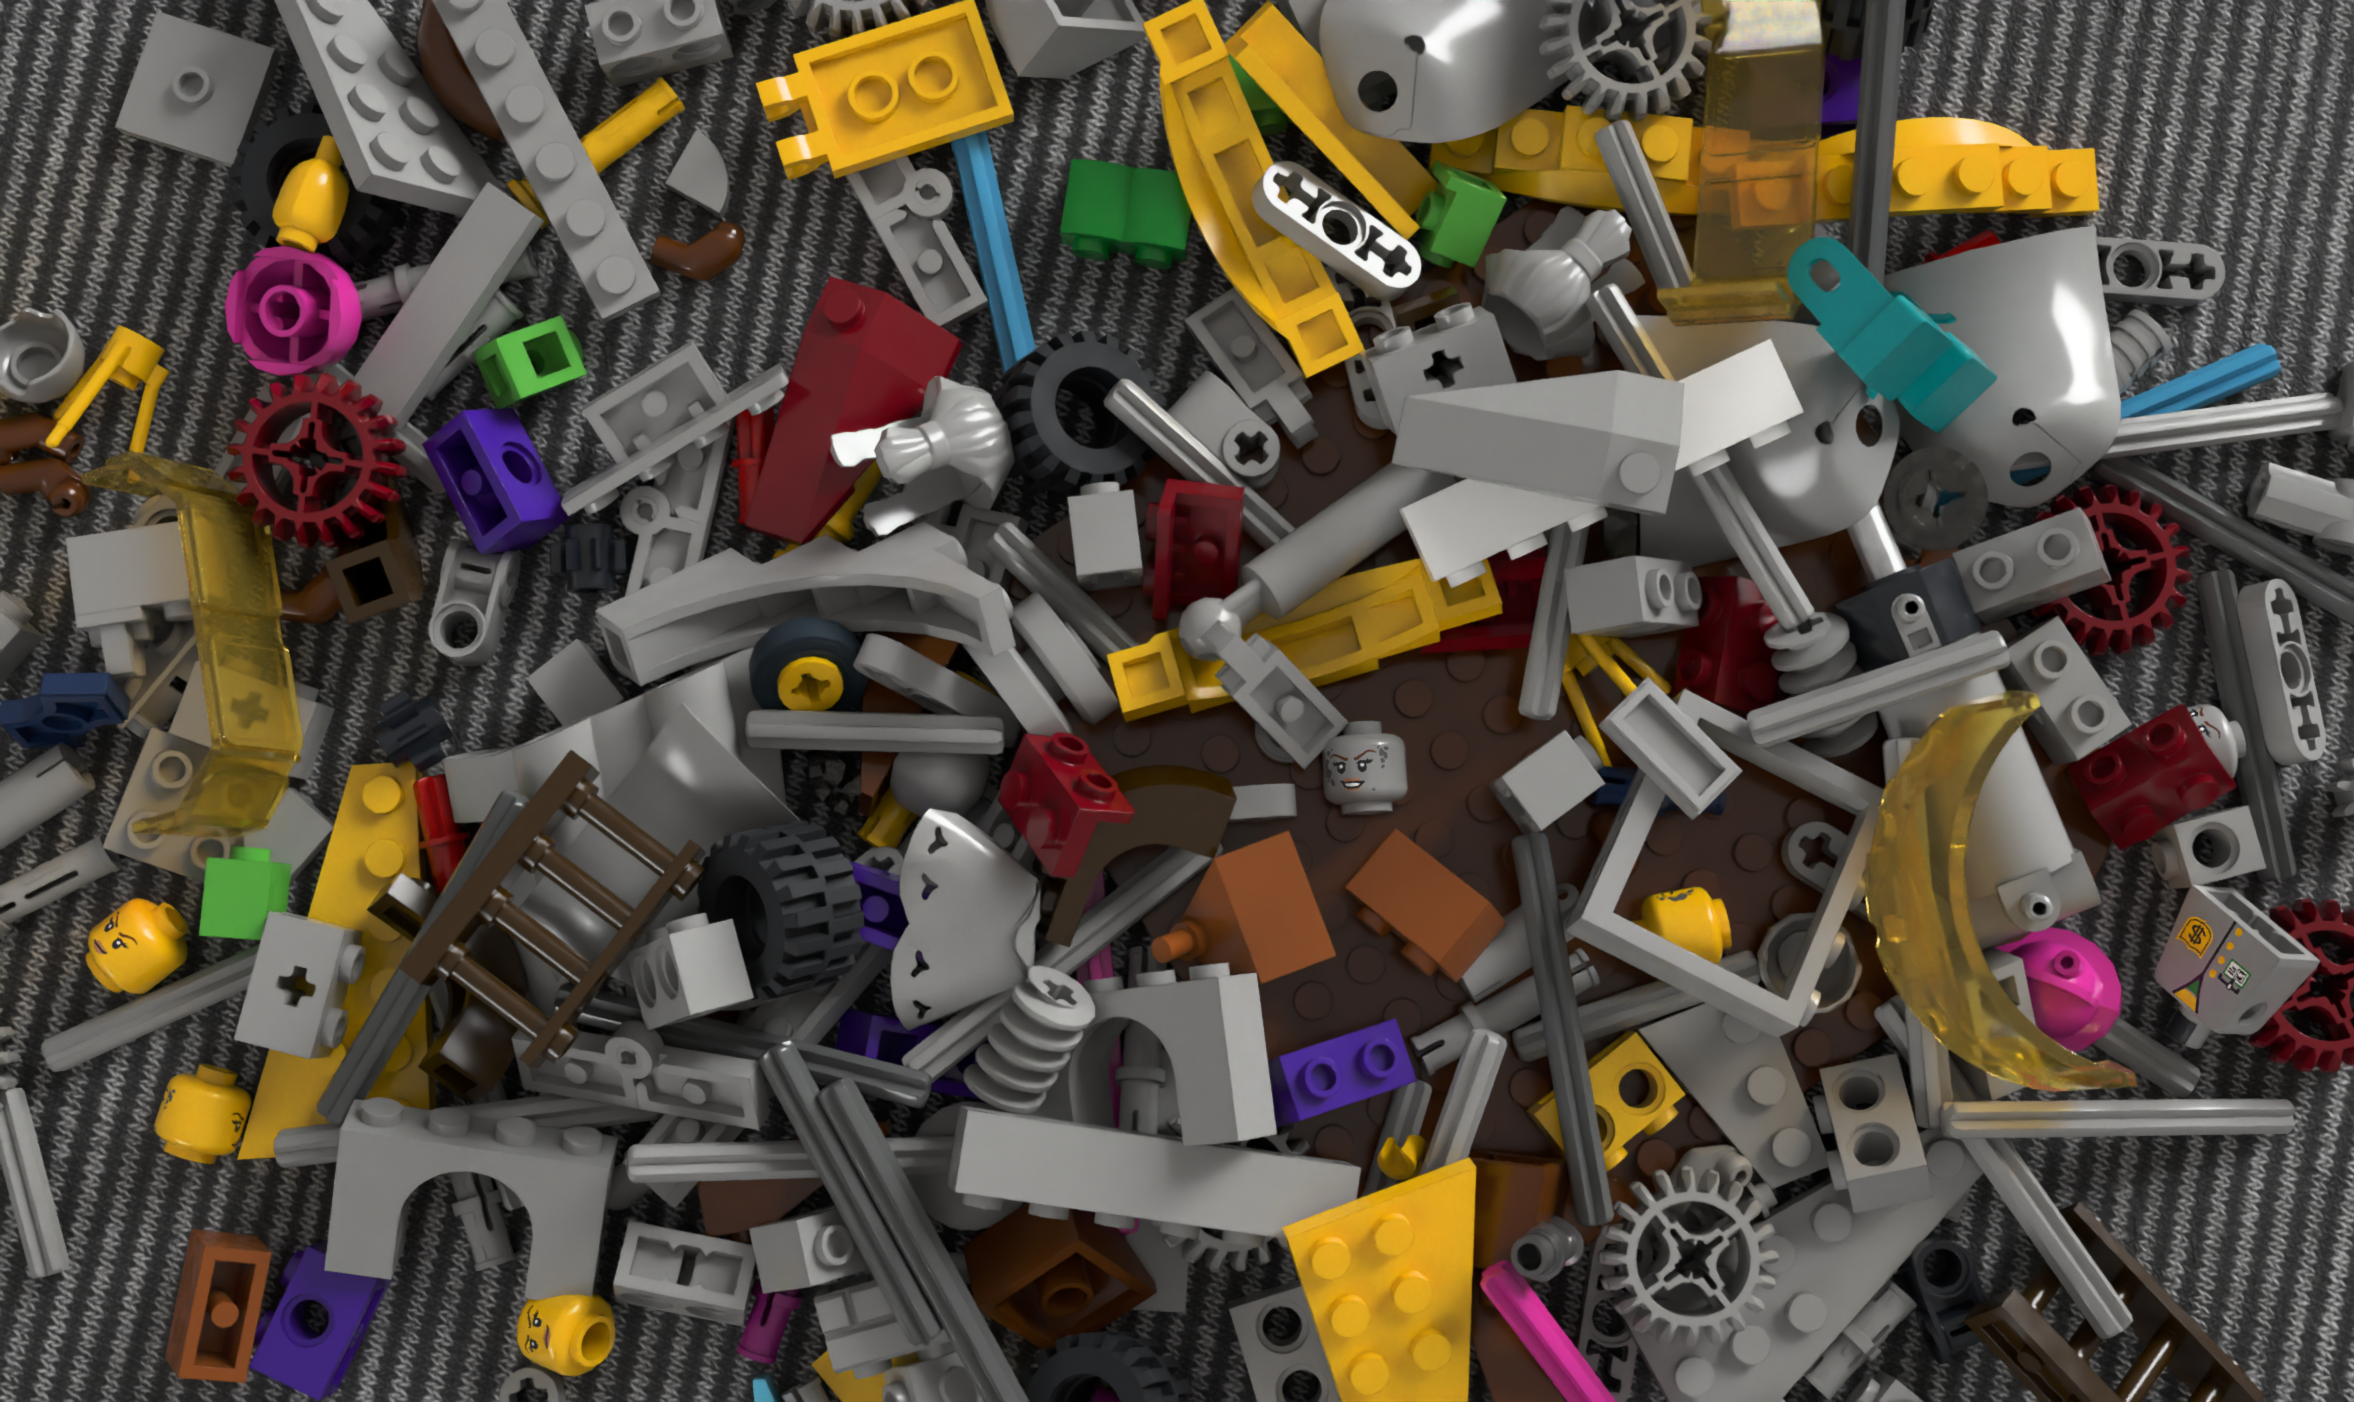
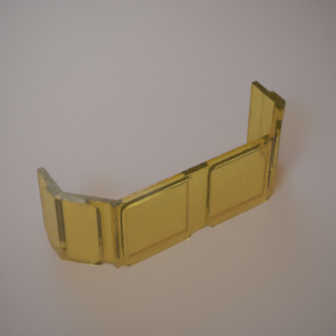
M1701 0V12L1712 16V23L1704 28L1705 37L1713 43L1711 50L1708 52L1693 279L1688 287L1658 289L1657 299L1667 310V317L1675 327L1793 320L1802 301L1794 294L1788 284L1787 268L1790 258L1797 248L1808 240L1815 238L1818 189L1816 178L1818 145L1821 138L1825 72V35L1822 30L1820 15L1821 2L1820 0Z
M133 451L105 460L106 466L81 474L82 483L149 498L164 494L176 503L212 746L179 808L132 823L133 833L228 838L264 830L267 828L289 785V778L287 776L292 766L301 762L300 750L303 747L291 659L288 649L283 645L279 617L282 615L283 607L270 525L266 527L256 526L251 521L256 506L244 507L239 505L235 497L240 490L211 469Z

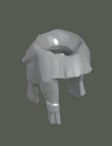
M1568 205L1560 209L1553 224L1527 250L1504 249L1499 253L1486 256L1485 288L1481 307L1495 315L1501 336L1514 353L1531 356L1536 361L1567 356L1587 357L1595 340L1593 327L1595 319L1586 306L1587 298L1608 284L1614 283L1625 296V294L1635 291L1645 283L1642 274L1632 262L1626 259L1630 254L1629 238L1632 228L1615 209L1610 211L1597 210L1585 217L1579 210H1575ZM1612 265L1607 274L1603 275L1602 277L1594 281L1592 284H1590L1599 274H1601L1602 269Z
M935 376L927 384L921 417L895 421L877 429L870 428L857 432H842L830 437V452L834 461L841 468L854 467L863 460L876 459L884 478H891L899 484H904L902 493H897L886 500L874 501L864 505V523L866 528L871 530L876 538L889 535L898 526L915 520V517L936 512L946 505L959 500L977 510L984 508L990 510L1015 463L1008 425L1003 420L1002 414L997 409L991 395L983 389L961 385L941 376Z

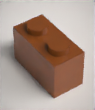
M1396 828L1345 886L1361 905L1354 913L1355 916L1382 939L1392 931L1407 944L1400 952L1429 977L1439 969L1457 983L1507 924L1491 902Z
M191 1229L165 1359L178 1378L246 1382L272 1252L257 1235Z

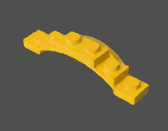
M1191 0L1143 23L1145 34L1160 64L1161 107L1175 170L1195 222L1229 281L1248 305L1269 326L1287 338L1305 379L1365 351L1339 292H1336L1321 261L1265 222L1254 209L1252 203L1253 188L1266 170L1274 163L1237 80L1226 47L1204 0ZM1281 186L1277 197L1281 201L1288 203L1289 195L1285 187Z
M1566 105L1564 112L1527 109L1503 125L1485 133L1456 141L1430 143L1429 174L1433 175L1431 170L1435 161L1438 160L1491 181L1501 191L1560 204L1608 211L1615 209L1617 212H1625L1595 140L1596 132L1603 127L1615 123L1606 120V109L1597 108L1591 115L1583 113L1582 107ZM1623 111L1619 119L1628 120L1631 123L1668 215H1732L1728 177L1729 168L1736 164L1774 163L1790 153L1806 147L1751 140L1752 132L1693 126V118L1647 114L1646 118L1642 121L1633 122L1629 112Z
M1928 117L1896 121L1889 217L1951 213L2029 214L2030 218L2082 216L2099 211L2094 148L2048 150L2047 145L2033 146L2022 136L2005 127L1974 119ZM1856 129L1808 145L1774 163L1736 164L1729 168L1728 177L1733 232L1793 230L1800 226L1849 221Z
M1421 558L1340 577L1282 619L1276 620L1265 613L1260 614L1242 627L1241 639L1246 643L1256 632L1264 640H1269L1279 648L1315 687L1378 670V659L1440 642V631L1502 614V601L1487 558L1482 560L1487 570L1486 573L1453 588L1450 587L1446 577L1431 582ZM1179 627L1156 634L1145 644L1107 654L1126 722L1189 704L1191 713L1235 701L1221 687L1223 684L1215 676L1225 663L1222 660L1216 662L1200 661L1189 655L1179 640Z

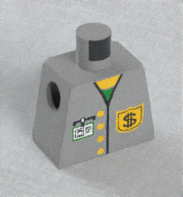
M2192 885L2154 972L2156 982L2181 1003L2166 1026V1030L2176 1041L2193 1049H2200L2211 1031L2218 1034L2251 1035L2262 1028L2316 969L2320 960L2231 887Z

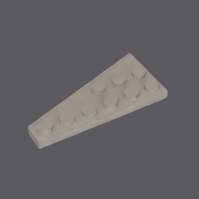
M274 0L357 191L464 217L487 182L506 193L452 116L444 109L424 77L368 0Z
M1917 1128L1928 1167L1933 1198L1854 1213L1848 1189L1835 1191L1832 1178L1829 1177L1769 1211L1770 1216L1765 1219L1758 1217L1751 1221V1226L1758 1223H1769L1775 1229L1774 1235L1759 1241L1758 1245L1759 1248L1778 1251L1779 1261L1773 1264L1760 1263L1759 1273L1773 1277L1777 1283L1774 1289H1765L1756 1284L1751 1295L1762 1300L1766 1308L1761 1314L1748 1309L1745 1305L1738 1310L1746 1320L1747 1329L1744 1332L1739 1333L1735 1331L1726 1320L1720 1322L1724 1333L1723 1343L1718 1345L1711 1343L1705 1334L1704 1328L1700 1327L1697 1348L1688 1349L1683 1345L1680 1327H1678L1671 1343L1664 1345L1656 1340L1658 1319L1648 1331L1641 1334L1632 1327L1634 1317L1640 1309L1639 1306L1629 1313L1619 1314L1666 1402H1779L1905 1262L1917 1244L1930 1234L1984 1173L1961 1139L1943 1136L1940 1128ZM1875 1158L1867 1161L1864 1165L1880 1166L1889 1160ZM1735 1235L1728 1239L1730 1245L1719 1254L1717 1260V1272L1725 1284V1290L1731 1284L1738 1264V1247ZM1695 1254L1684 1259L1685 1263L1680 1266L1703 1277L1697 1269L1698 1263L1694 1258ZM1675 1265L1674 1271L1678 1272L1680 1266ZM1681 1283L1669 1291L1663 1288L1651 1297L1660 1306L1673 1310H1694L1710 1304L1706 1297L1697 1291L1692 1283ZM1617 1298L1611 1300L1613 1304L1615 1303Z

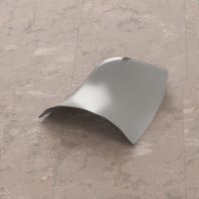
M1327 0L1322 10L1319 43L1335 100L1347 123L1354 129L1369 135L1417 143H1442L1469 138L1503 125L1569 80L1566 74L1554 80L1547 78V70L1559 62L1558 55L1544 56L1539 53V46L1544 41L1556 37V35L1544 32L1539 28V20L1544 15L1556 13L1545 0ZM1587 1L1584 2L1578 24L1581 47L1594 39L1598 33V23L1593 13L1594 10ZM1414 35L1422 38L1425 44V50L1422 55L1412 51L1408 44L1405 45L1404 40L1408 36ZM1608 39L1602 46L1611 44V40ZM1383 71L1394 79L1397 86V98L1388 110L1376 112L1368 109L1362 103L1358 89L1360 81L1367 73Z
M2095 226L2059 230L1972 249L1884 275L1883 287L1888 292L1900 291L1915 300L1927 314H1946L1948 312L1957 319L1955 322L1937 325L1944 332H1950L1970 347L1998 377L1985 392L1940 433L1934 432L1915 419L1897 399L1893 400L1900 418V434L1919 460L1939 480L1955 491L1978 499L2006 506L2030 508L2039 506L2059 494L2108 452L2118 433L2121 420V400L2101 281ZM2020 408L2031 410L2036 417L2034 421L2028 424H2019L2018 426L2014 425L2012 420L2013 414ZM2030 452H2039L2046 455L2050 460L2051 468L2044 480L2032 486H2020L2014 483L2010 476V469L2020 456Z
M1636 315L1676 382L1771 339L1804 412L1786 420L1791 433L1756 449H1754L1750 438H1747L1725 449L1730 458L1726 465L1777 548L1820 538L1846 529L1863 519L1877 505L1897 447L1900 431L1899 414L1894 401H1889L1878 392L1873 400L1865 393L1867 385L1863 383L1816 331L1819 326L1755 319ZM1866 405L1874 406L1879 412L1882 421L1881 436L1878 442L1871 447L1863 445L1858 439L1856 432L1857 415ZM1825 421H1829L1831 424V444H1823L1815 436L1817 426ZM1685 467L1674 472L1666 514L1650 516L1639 513L1640 556L1690 562L1692 567L1739 557Z
M684 703L680 704L643 756L606 800L608 804L676 855L680 853L691 839L706 852L699 862L701 865L704 858L710 856L712 845L716 841L724 840V836L800 821L692 714ZM589 823L563 854L634 909L638 907L660 878V876ZM546 876L519 906L522 911L591 963L596 961L618 932V930ZM698 884L683 901H680L673 895L645 933L666 927L668 922L698 914ZM645 934L642 935L631 951L647 944ZM626 956L611 977L634 987ZM781 997L765 1001L760 999L747 1000L722 1010H745Z

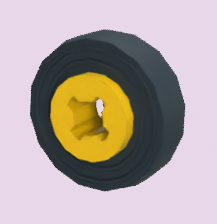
M813 616L790 619L771 628L754 647L749 660L752 694L762 710L849 712L860 702L868 680L867 676L860 673L853 666L861 645L852 631L833 620Z

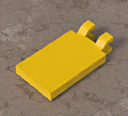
M964 0L793 54L798 70L797 73L756 83L768 123L790 116L801 108L809 134L798 135L776 142L788 180L809 174L828 161L834 179L1014 122V113L974 0Z

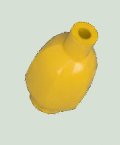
M323 136L315 158L303 161L295 166L280 189L273 208L272 217L280 229L276 241L282 246H292L314 254L318 244L331 240L337 233L346 209L349 187L348 181L340 169L343 158L334 137Z

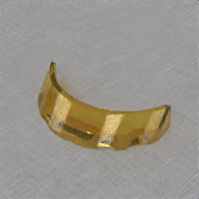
M2011 690L1949 707L1927 727L1930 730L1909 753L1896 776L1889 779L1877 807V810H1880L1874 829L1871 850L1869 853H1866L1865 898L1868 920L1877 931L1878 940L1875 947L1883 968L1905 1006L1911 1009L1921 1023L1937 1038L1936 1040L1954 1054L1991 1075L2011 1083L2051 1092L2136 1087L2137 1081L2134 1071L2110 1060L2095 1063L2077 1055L2043 1033L2015 1006L1994 977L1985 960L1971 920L1966 890L1965 863L1969 828L1975 804L1983 783L2001 750L2023 722L2041 706L2038 693Z

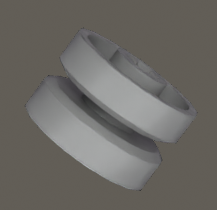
M1037 591L1013 608L1014 615L1010 620L1013 628L1027 646V649L1019 654L1012 647L992 657L963 644L967 653L997 694L1009 706L1023 725V729L1027 734L1052 736L1055 733L1063 732L1073 735L1072 726L1056 704L1063 698L1067 700L1084 722L1096 725L1120 707V702L1099 673L1101 670L1099 663L1067 621L1062 622Z

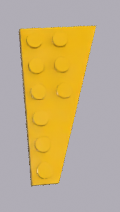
M411 761L399 768H396L393 763L351 765L308 913L309 918L363 931L359 946L365 947L366 950L364 966L357 982L354 985H348L342 1007L343 1010L348 1011L347 1028L340 1045L336 1049L331 1048L329 1057L307 1059L269 1049L237 1160L275 1157L274 1138L283 1129L329 1124L326 1121V1117L317 1112V1103L412 943L367 911V908L379 891L401 872L409 878H418L427 882L425 848L419 849L418 843L424 842V836L413 790L414 781L422 778V772L420 773ZM298 977L296 988L304 991L305 996H313L315 984L307 982L306 977ZM429 994L425 997L365 1100L383 1097L396 1100L402 1106L428 1110L436 1109L435 1079L418 1068V1065L433 1044L432 1002Z
M1470 1157L1282 1227L1340 1402H1468L1476 1166Z

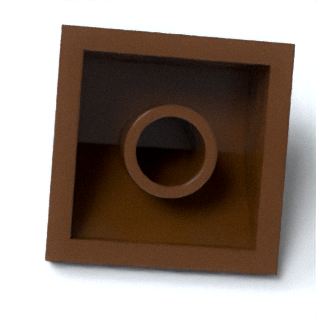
M1027 1202L963 1245L973 1298L978 1309L1040 1349L1056 1347L1055 1340L1067 1335L1098 1332L1157 1293L1154 1280L1120 1230L1116 1227L1094 1223L1095 1212L1070 1208L1068 1220L1052 1219L1029 1214L1030 1203Z

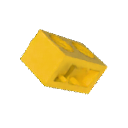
M1632 1031L1622 1033L1587 1062L1596 1115L1599 1121L1606 1172L1627 1156L1628 1152L1623 1145L1642 1129L1647 1136H1650L1673 1120L1679 1113L1673 1104L1686 1095L1637 1032ZM1639 1069L1648 1078L1649 1093L1646 1099L1639 1105L1628 1106L1620 1096L1619 1083L1628 1071ZM1553 1089L1526 1112L1562 1158L1566 1159Z

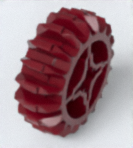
M302 373L296 374L292 382V393L284 384L274 382L269 384V393L273 403L269 404L257 397L248 400L251 410L257 415L253 423L240 418L233 422L234 427L239 432L247 435L244 445L232 443L226 449L228 454L242 458L243 465L233 467L226 474L230 481L248 483L235 499L241 506H256L251 521L259 527L273 524L272 536L275 539L287 542L295 534L298 546L313 548L320 536L325 546L331 548L339 547L342 539V529L350 538L358 540L364 537V526L361 517L364 516L376 524H381L385 521L383 511L376 506L380 498L393 503L400 499L399 493L386 487L389 477L400 479L407 475L405 467L390 463L391 456L399 455L406 450L405 442L394 438L385 439L387 435L394 431L398 422L395 417L389 414L377 416L383 401L373 394L361 398L362 386L360 384L347 380L339 387L335 376L329 373H321L314 385L309 376ZM337 411L341 412L356 429L362 444L363 457L354 456L344 451L340 438L341 428L335 426ZM310 413V418H303L300 432L293 440L287 443H277L282 433L291 423ZM319 452L327 454V457L343 463L340 465L326 463L323 469L315 467L316 470L309 468L308 465L292 459L294 457L309 459L311 453L320 455ZM272 465L281 466L290 471L293 478V494L299 496L297 510L279 492L274 480ZM347 478H359L352 491L342 501L324 510V504L331 502L333 491L341 481Z
M2106 485L2100 488L2096 496L2090 487L2084 486L2073 492L2072 500L2064 495L2055 498L2050 502L2051 513L2041 511L2035 514L2031 519L2032 524L2081 507L2091 522L2105 563L2109 568L2124 565L2126 568L2112 573L2111 581L2079 592L2088 599L2092 613L2099 612L2100 619L2083 612L2068 596L2026 610L2025 616L2029 619H2034L2044 614L2049 619L2059 616L2079 647L2086 642V648L2091 657L2104 655L2108 647L2119 656L2131 652L2133 642L2141 647L2151 644L2155 641L2153 628L2163 631L2170 628L2175 622L2168 609L2181 608L2188 600L2181 592L2173 588L2174 586L2190 582L2193 574L2185 569L2176 568V561L2187 557L2191 550L2186 546L2173 548L2169 537L2178 533L2180 525L2173 522L2160 527L2156 521L2162 514L2163 505L2155 503L2140 511L2141 492L2132 490L2119 500L2118 491L2114 485ZM2105 524L2124 533L2132 540L2139 551L2123 548L2117 542L2113 529H2106ZM2145 571L2144 592L2138 605L2128 615L2125 603L2131 601L2129 594L2130 581L2135 574Z
M2298 899L2294 901L2292 911L2285 905L2270 908L2269 918L2317 957L2320 963L2262 1028L2250 1035L2248 1043L2255 1048H2264L2270 1045L2269 1059L2271 1061L2285 1064L2292 1059L2293 1067L2297 1071L2311 1072L2317 1064L2322 1072L2334 1073L2340 1070L2341 1061L2348 1066H2354V1009L2352 1011L2349 1002L2350 993L2354 988V908H2347L2341 913L2340 903L2332 899L2321 900L2317 907L2311 899ZM2314 932L2328 937L2346 952L2349 959L2329 961L2321 947L2312 946L2307 934ZM2312 975H2332L2322 980L2323 989H2315L2321 993L2320 996H2301L2311 991L2309 987L2310 982H2318L2312 978ZM2303 1009L2310 1017L2312 1023H2320L2326 1036L2314 1039L2304 1035L2295 1029L2282 1013L2288 1010L2300 1011Z

